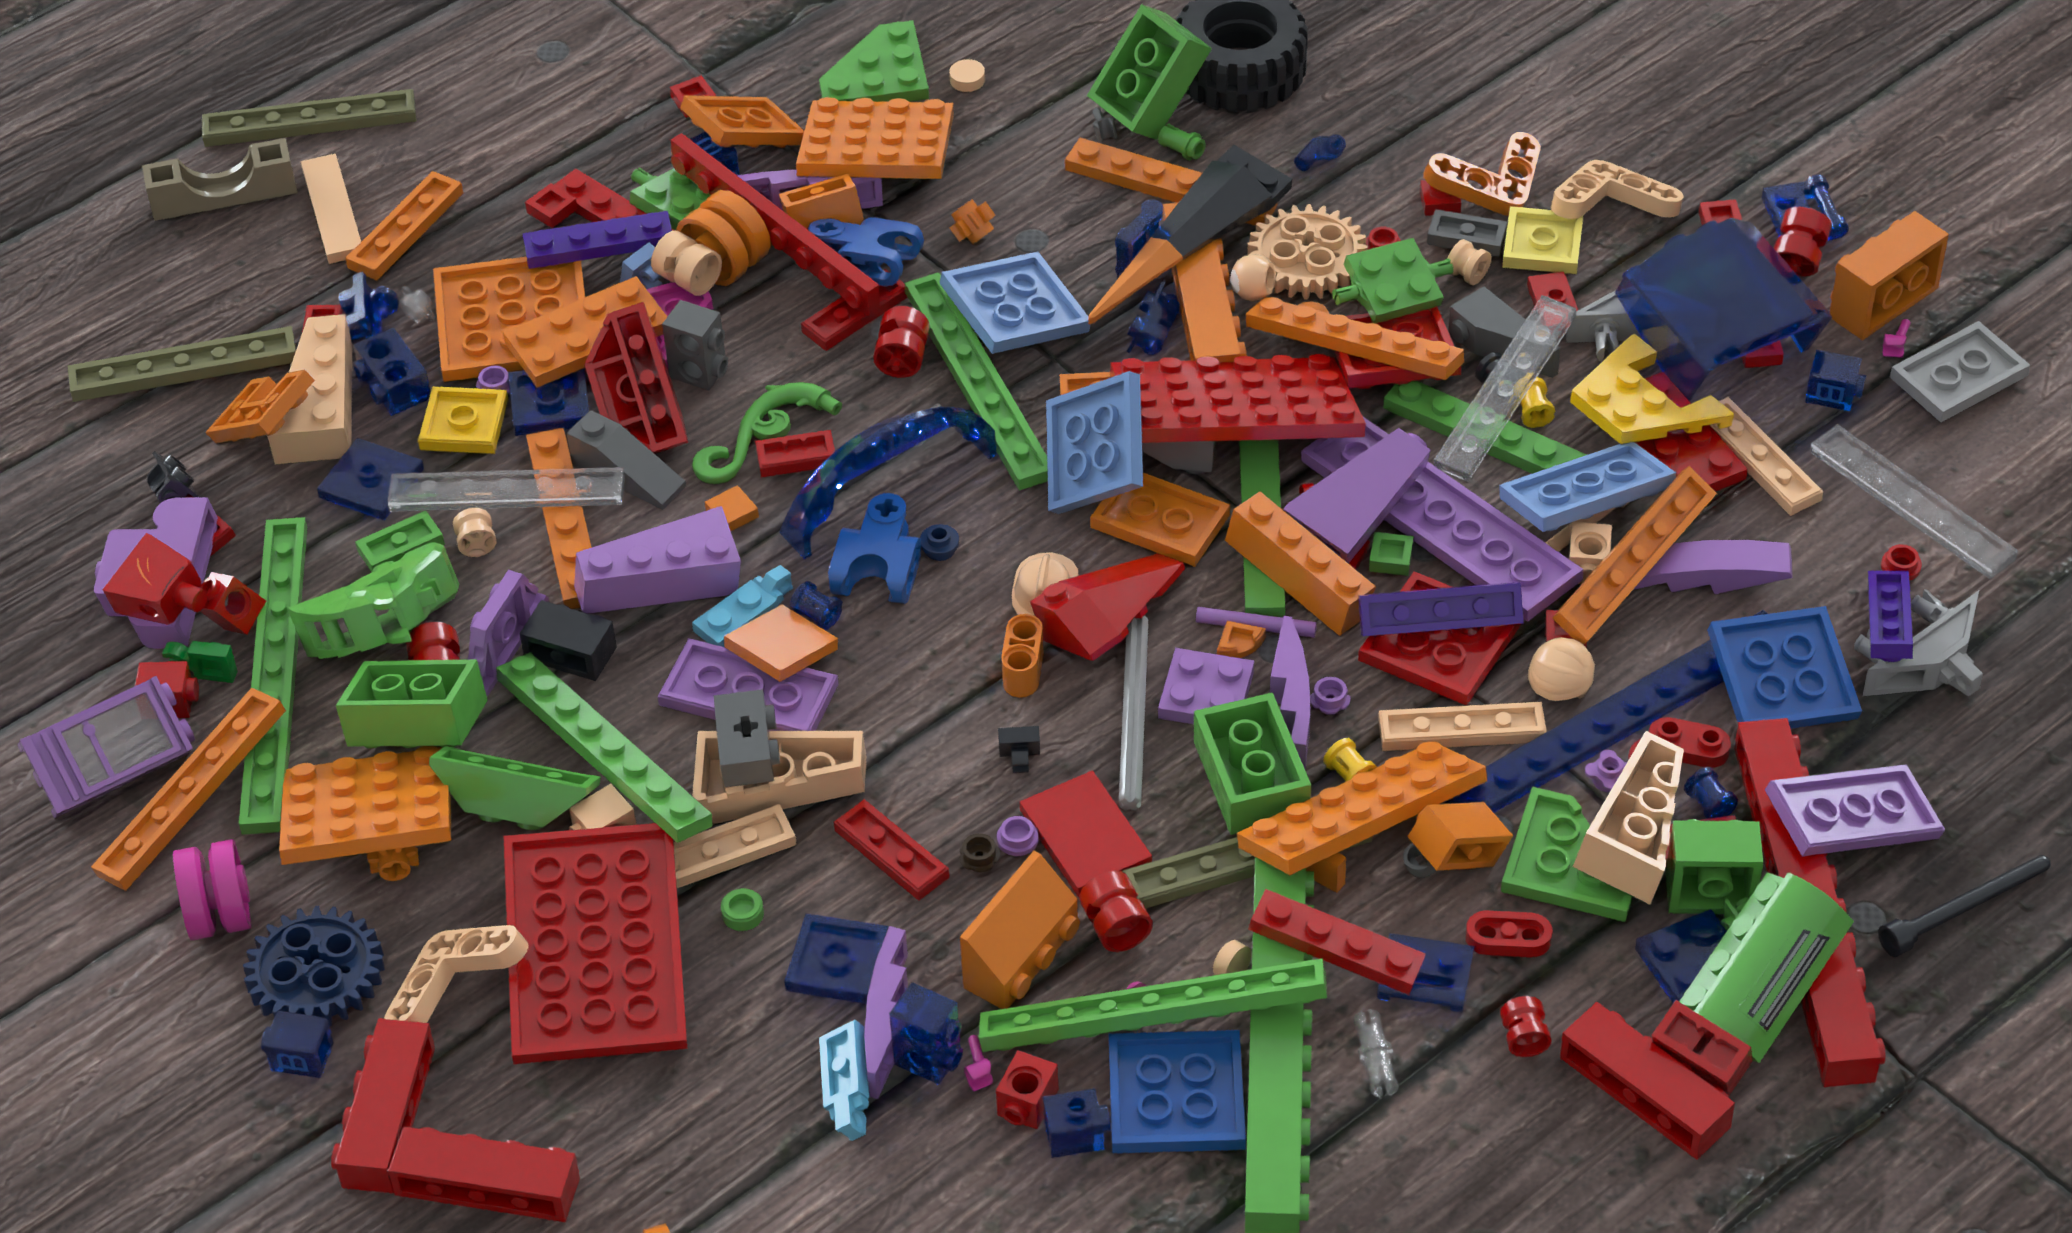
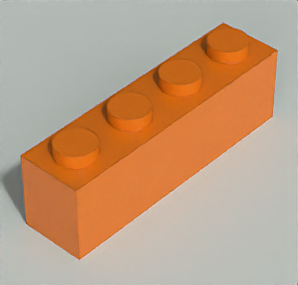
M1258 492L1233 509L1225 541L1339 636L1360 622L1358 595L1374 594L1376 586L1262 492Z

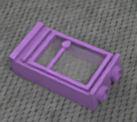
M154 676L135 687L19 740L17 746L21 752L25 751L34 769L33 775L40 788L43 787L53 806L51 813L54 818L178 760L193 750L191 742L195 741L194 734L185 719L178 720L172 706L177 704L176 699L166 682L160 684L157 676Z

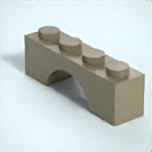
M286 138L250 144L245 158L234 168L221 173L206 174L193 171L186 167L178 158L142 165L146 191L154 221L298 193Z

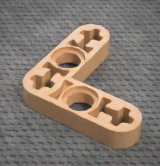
M1592 160L1556 188L1551 210L1560 217L1576 219L1582 217L1605 196H1609L1657 216L1671 218L1679 215L1684 196L1680 190L1607 161Z
M512 925L446 930L437 933L424 945L388 1008L384 1019L427 1023L455 972L509 968L517 964L524 957L528 950V942Z

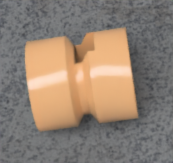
M671 231L665 234L654 248L651 266L656 274L670 282H676L679 287L695 296H701L708 292L717 281L721 272L722 260L721 256L710 248L697 244L695 240L679 231Z

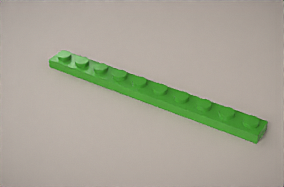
M305 517L266 520L259 596L264 598L266 603L257 617L251 688L280 700L286 711L245 756L239 827L242 835L280 832L283 781L289 764L299 640L298 633L287 608L302 602L307 540Z

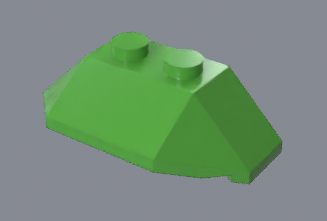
M444 746L433 754L429 760V766L442 783L448 785L449 792L464 812L477 814L479 819L488 822H499L502 820L517 822L518 827L528 830L543 828L600 785L599 776L460 750L449 746Z

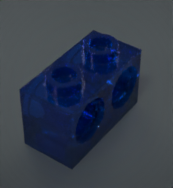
M394 327L353 345L356 361L352 362V366L357 378L361 383L365 381L368 383L369 391L377 405L383 404L391 416L429 400L431 390L427 371Z
M911 982L889 1013L894 1065L939 1085L948 1071L953 1072L957 1069L963 1056V1048L960 1046L961 1023L958 1019L957 1002Z

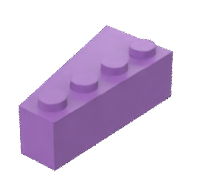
M720 506L576 552L574 587L581 610L584 613L727 596L738 589L741 560L723 508Z

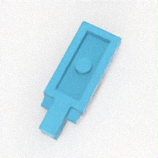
M779 565L767 572L764 578L757 576L753 581L750 580L692 622L693 632L707 643L724 647L725 635L778 607L784 600L783 596L793 589L791 572L782 565Z
M856 1020L819 1037L823 1108L829 1111L831 1120L835 1122L836 1131L846 1135L850 1141L866 1134V1116L862 1110L868 1108L869 1105L864 1026Z

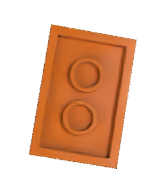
M684 96L680 107L692 119L691 121L694 125L702 128L711 136V140L715 144L722 147H731L732 145H747L749 147L773 145L784 148L787 145H801L804 130L767 97Z
M1143 473V487L1104 499L1100 502L1090 517V528L1195 567L1229 518L1230 504Z

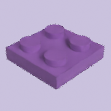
M1175 648L1158 706V719L1194 724L1195 710L1247 699L1254 674V660Z

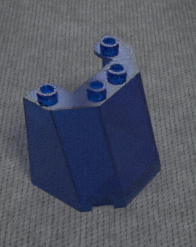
M1729 218L1720 223H1717L1715 220L1707 222L1696 233L1689 236L1684 234L1674 236L1665 243V247L1643 263L1628 269L1622 275L1623 279L1615 291L1616 296L1643 341L1657 351L1656 362L1660 369L1669 377L1688 401L1692 399L1707 375L1718 366L1788 336L1792 337L1800 352H1805L1810 349L1832 319L1829 311L1751 222Z

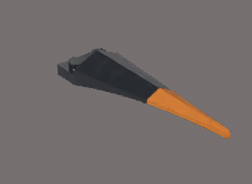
M1232 145L1217 161L1213 160L1092 310L1089 314L1088 324L1095 323L1139 289L1199 249L1251 219L1271 210L1291 190L1293 179L1236 145Z

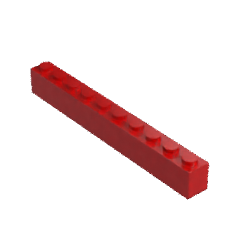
M1788 718L1738 722L1734 750L1753 821H1759L1762 853L1766 871L1783 878L1787 873H1791L1806 880L1826 893L1846 912L1844 899L1837 898L1835 892L1837 888V874L1835 866L1833 864L1828 865L1826 856L1828 853L1802 856L1765 792V788L1771 780L1809 776L1807 767L1800 765L1801 745L1798 734H1792ZM1852 932L1845 934L1801 1000L1823 1087L1876 1083L1879 1065L1885 1064L1886 1060L1884 1042L1882 1038H1876L1873 1029L1876 1024L1874 1006L1871 1002L1866 1003L1864 997L1866 990L1864 970L1862 967H1856L1855 964L1856 942Z

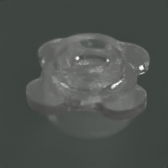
M407 286L401 288L405 296L398 303L402 311L410 319L417 323H420L425 317L430 321L435 319V315L430 310L433 302L422 290L416 289L413 292Z

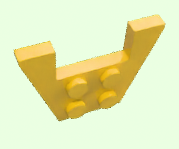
M1636 334L1629 336L1572 390L1570 403L1620 444L1663 438L1667 436V431L1683 429L1688 434L1701 432L1703 425L1716 423L1719 429L1732 426L1734 413L1712 395L1680 408L1666 397L1665 393L1645 380L1638 371L1655 364L1657 351Z

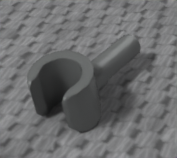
M1094 108L1092 113L1096 121L1093 122L1097 142L1102 143L1103 139L1110 137L1117 139L1118 135L1114 118H1105L1099 108Z

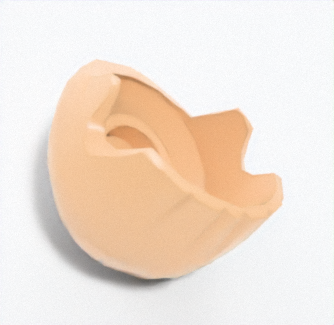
M1562 637L1555 638L1542 644L1533 655L1528 669V680L1535 693L1548 700L1561 701L1575 697L1581 699L1592 686L1595 663L1591 653L1579 641Z

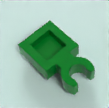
M192 641L188 648L179 642H167L162 653L163 658H170L169 661H187L190 671H193L194 677H197V679L233 683L238 672L231 645L217 642Z

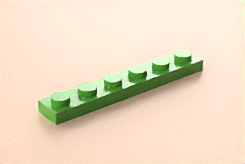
M1416 380L1407 384H1395L1384 397L1383 409L1531 474L1587 455Z

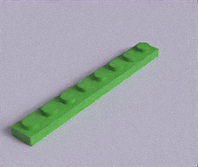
M940 273L906 282L905 294L913 308L919 310L927 317L930 324L928 334L1018 490L1047 482L1048 466L1046 453L969 322L939 284Z
M528 653L496 667L497 680L677 843L713 827L711 812L533 654Z
M1323 958L981 1012L979 1041L982 1052L993 1050L1006 1051L1018 1046L1037 1043L1050 1044L1057 1040L1075 1037H1094L1101 1033L1120 1030L1133 1031L1145 1026L1164 1023L1178 1024L1185 1020L1196 1018L1222 1017L1234 1012L1253 1009L1266 1010L1272 1006L1292 1003H1310L1317 999L1327 998L1326 972Z

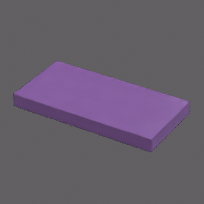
M688 638L658 695L659 706L716 720L713 695L763 689L766 705L774 704L777 729L769 731H816L838 686V675L804 668L779 682L725 647Z
M1907 765L1771 780L1765 788V792L1802 856L1939 839L1945 831Z

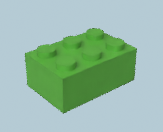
M1141 4L1087 96L1132 132L1157 140L1160 130L1167 124L1212 48L1168 14Z
M477 659L364 661L337 702L336 709L347 747L364 746L369 749L380 746H402L404 748H414L417 746L454 747L462 745L488 700Z
M1273 692L1194 711V744L1230 835L1237 834L1251 827L1257 820L1270 818L1283 812L1292 804L1302 803L1311 798V783Z

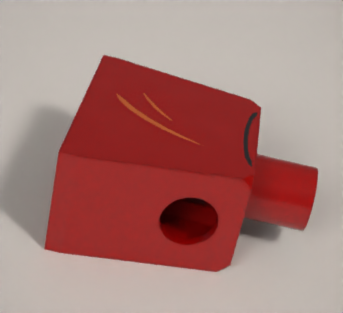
M145 533L102 589L115 613L166 625L173 623L184 608L194 612L201 611L208 598L207 591L199 588L202 581L192 562L148 533Z

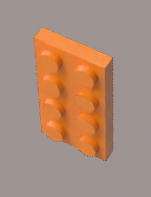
M635 276L503 331L505 344L535 386L540 387L585 368L584 364L603 327L607 313L644 302L657 337L663 335L662 323L667 318V315L638 277Z

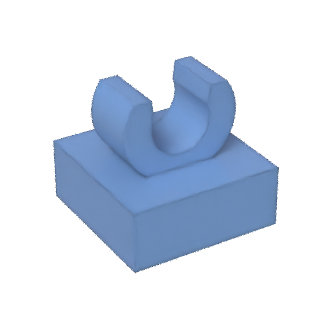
M647 243L623 261L620 283L637 276L646 289L662 285L658 280L662 276L652 270L651 258L655 247L651 243Z

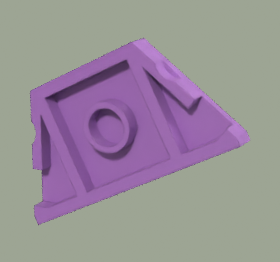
M511 570L506 572L499 584L497 583L493 586L489 600L482 611L474 615L470 626L468 660L477 659L487 697L498 681L496 667L512 660L521 645L519 633L541 600L549 602L548 596L537 593L538 587L529 583L528 578L521 573Z

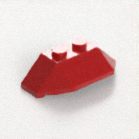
M644 302L607 313L603 327L584 364L600 415L622 425L654 454L688 443L680 406Z

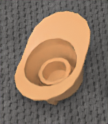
M1052 552L1038 553L1022 561L1016 571L1012 589V606L1017 615H1034L1030 604L1031 600L1042 594L1049 585L1078 576V568L1074 562L1064 555Z

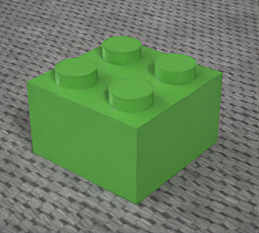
M1673 820L1665 872L1669 913L1724 914V900L1728 899L1733 907L1736 908L1735 906L1739 900L1751 897L1760 883L1763 868L1759 821Z

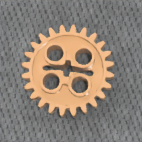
M1307 204L1305 211H1300L1296 205H1292L1291 213L1287 214L1280 208L1278 209V218L1267 214L1265 216V224L1256 223V232H1250L1248 255L1258 254L1267 257L1273 263L1276 273L1275 293L1287 289L1289 298H1292L1297 292H1302L1304 300H1307L1310 293L1315 292L1322 299L1325 290L1332 293L1333 289H1338V285L1341 287L1350 286L1351 278L1344 266L1345 258L1347 255L1367 250L1368 246L1366 245V235L1360 234L1361 226H1351L1352 218L1350 216L1340 220L1339 210L1329 215L1326 214V206H1322L1316 212L1313 211L1311 204Z

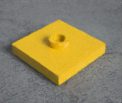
M433 386L418 439L419 449L495 454L508 403L507 390Z

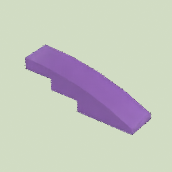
M796 170L737 175L781 210L779 194L834 178L797 176ZM850 177L856 186L861 209L883 206L881 178Z
M1703 540L1673 543L1634 589L1667 582L1670 591L1676 592L1710 584L1714 594L1793 578L1791 547L1789 543L1755 540Z
M1284 616L1271 672L1270 693L1273 692L1277 704H1281V714L1306 770L1310 737L1309 676L1303 646L1292 617Z
M889 926L876 959L867 997L864 1032L869 1096L875 1099L879 1098L909 1032L907 1006L903 1005L908 995L906 968L903 967L908 957L906 930Z

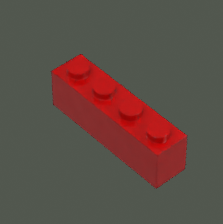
M1596 1002L1563 1032L1560 1059L1694 1159L1698 1160L1731 1128L1735 1102L1729 1098L1726 1092L1719 1087L1711 1086L1696 1075L1687 1063L1677 1061L1662 1050L1659 1045L1653 1043L1651 1037L1643 1036L1636 1031L1617 1012L1609 1011Z
M378 1018L374 1034L367 1036L364 1046L365 1064L363 1070H358L354 1078V1101L352 1107L347 1106L344 1111L342 1120L344 1134L342 1141L334 1145L331 1156L332 1169L337 1170L342 1188L394 1194L388 1169L404 1126L413 1127L435 1051L429 1023Z
M404 1126L388 1169L394 1195L559 1222H566L580 1180L575 1153L567 1152L562 1148L550 1147L546 1149L526 1146L513 1140L506 1142L482 1139L474 1134H449L439 1132L430 1127L417 1129Z

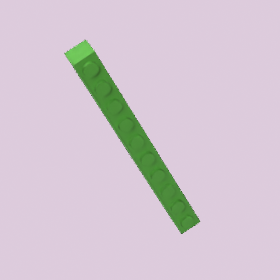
M1255 857L1254 912L1265 889L1305 904V896L1314 897V871H1306L1305 868L1292 875H1288ZM1253 932L1252 969L1313 960V956ZM1304 1003L1272 1006L1266 1010H1251L1245 1233H1299L1300 1221H1309V1194H1300V1183H1309L1310 1156H1301V1145L1310 1146V1119L1302 1118V1108H1310L1311 1082L1302 1081V1072H1311V1045H1303V1036L1312 1035V1010L1303 1009Z

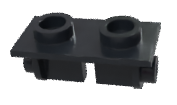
M156 451L152 453L157 460V464L148 473L147 483L155 493L159 503L171 498H185L188 493L194 498L199 497L192 486L195 480L185 472L187 468L178 459L170 454L164 458Z

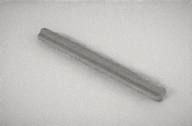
M1145 615L1142 619L1134 618L1127 625L1129 633L1126 636L1119 806L1123 810L1131 809L1134 811L1141 807L1148 648V618Z

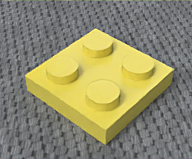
M1510 206L1503 267L1577 274L1583 216L1576 219H1568L1556 215L1552 210Z

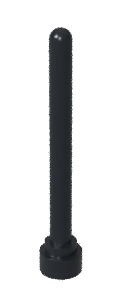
M2039 855L1911 921L1894 919L1879 927V941L1890 956L1898 957L1913 948L1914 943L1918 940V936L2047 871L2051 866V861L2047 856Z

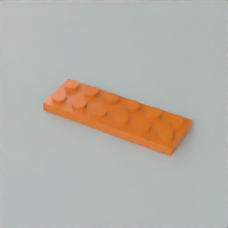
M1425 742L1409 753L1386 760L1385 764L1377 768L1354 775L1351 780L1336 787L1326 788L1315 797L1302 803L1292 804L1283 812L1270 818L1257 820L1251 827L1237 833L1238 846L1240 849L1286 874L1292 875L1419 814L1427 805L1443 803L1487 782L1486 766L1437 742Z

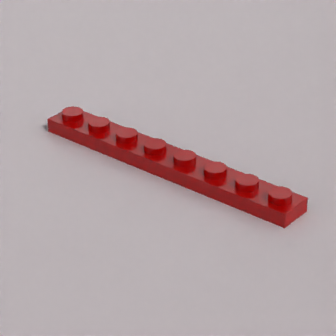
M680 133L670 140L672 151L671 163L679 174L686 175L705 194L709 193L712 195L719 190L731 191L745 199L764 221L770 235V242L777 250L784 251L795 260L800 268L807 269L826 288L833 289L845 299L850 307L857 308L867 317H871L880 310L878 283L684 134Z

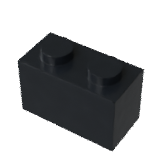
M543 600L539 602L519 633L523 655L531 653L546 667L593 681L598 679L617 648L613 621L599 615H590L570 609L562 604H553Z

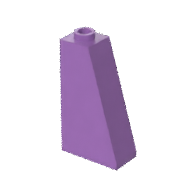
M1398 428L1290 501L1283 510L1349 564L1427 466L1431 450L1427 448L1426 443L1419 436L1413 433L1407 434Z

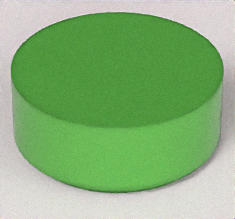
M745 888L729 892L721 902L723 922L726 926L736 931H747L758 926L764 917L761 896L757 892Z

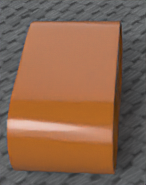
M1016 615L1008 621L1001 656L1003 688L1006 693L1013 697L1030 696L1037 691L1044 656L1042 622L1034 615Z

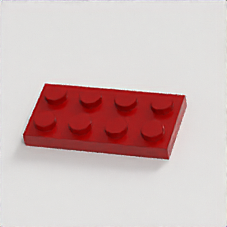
M1663 371L1645 378L1655 388L1665 393L1666 397L1680 408L1691 404ZM1703 425L1701 432L1688 434L1683 429L1667 431V436L1663 438L1635 442L1675 471L1676 477L1681 471L1690 466L1715 492L1746 480L1747 467L1710 425Z

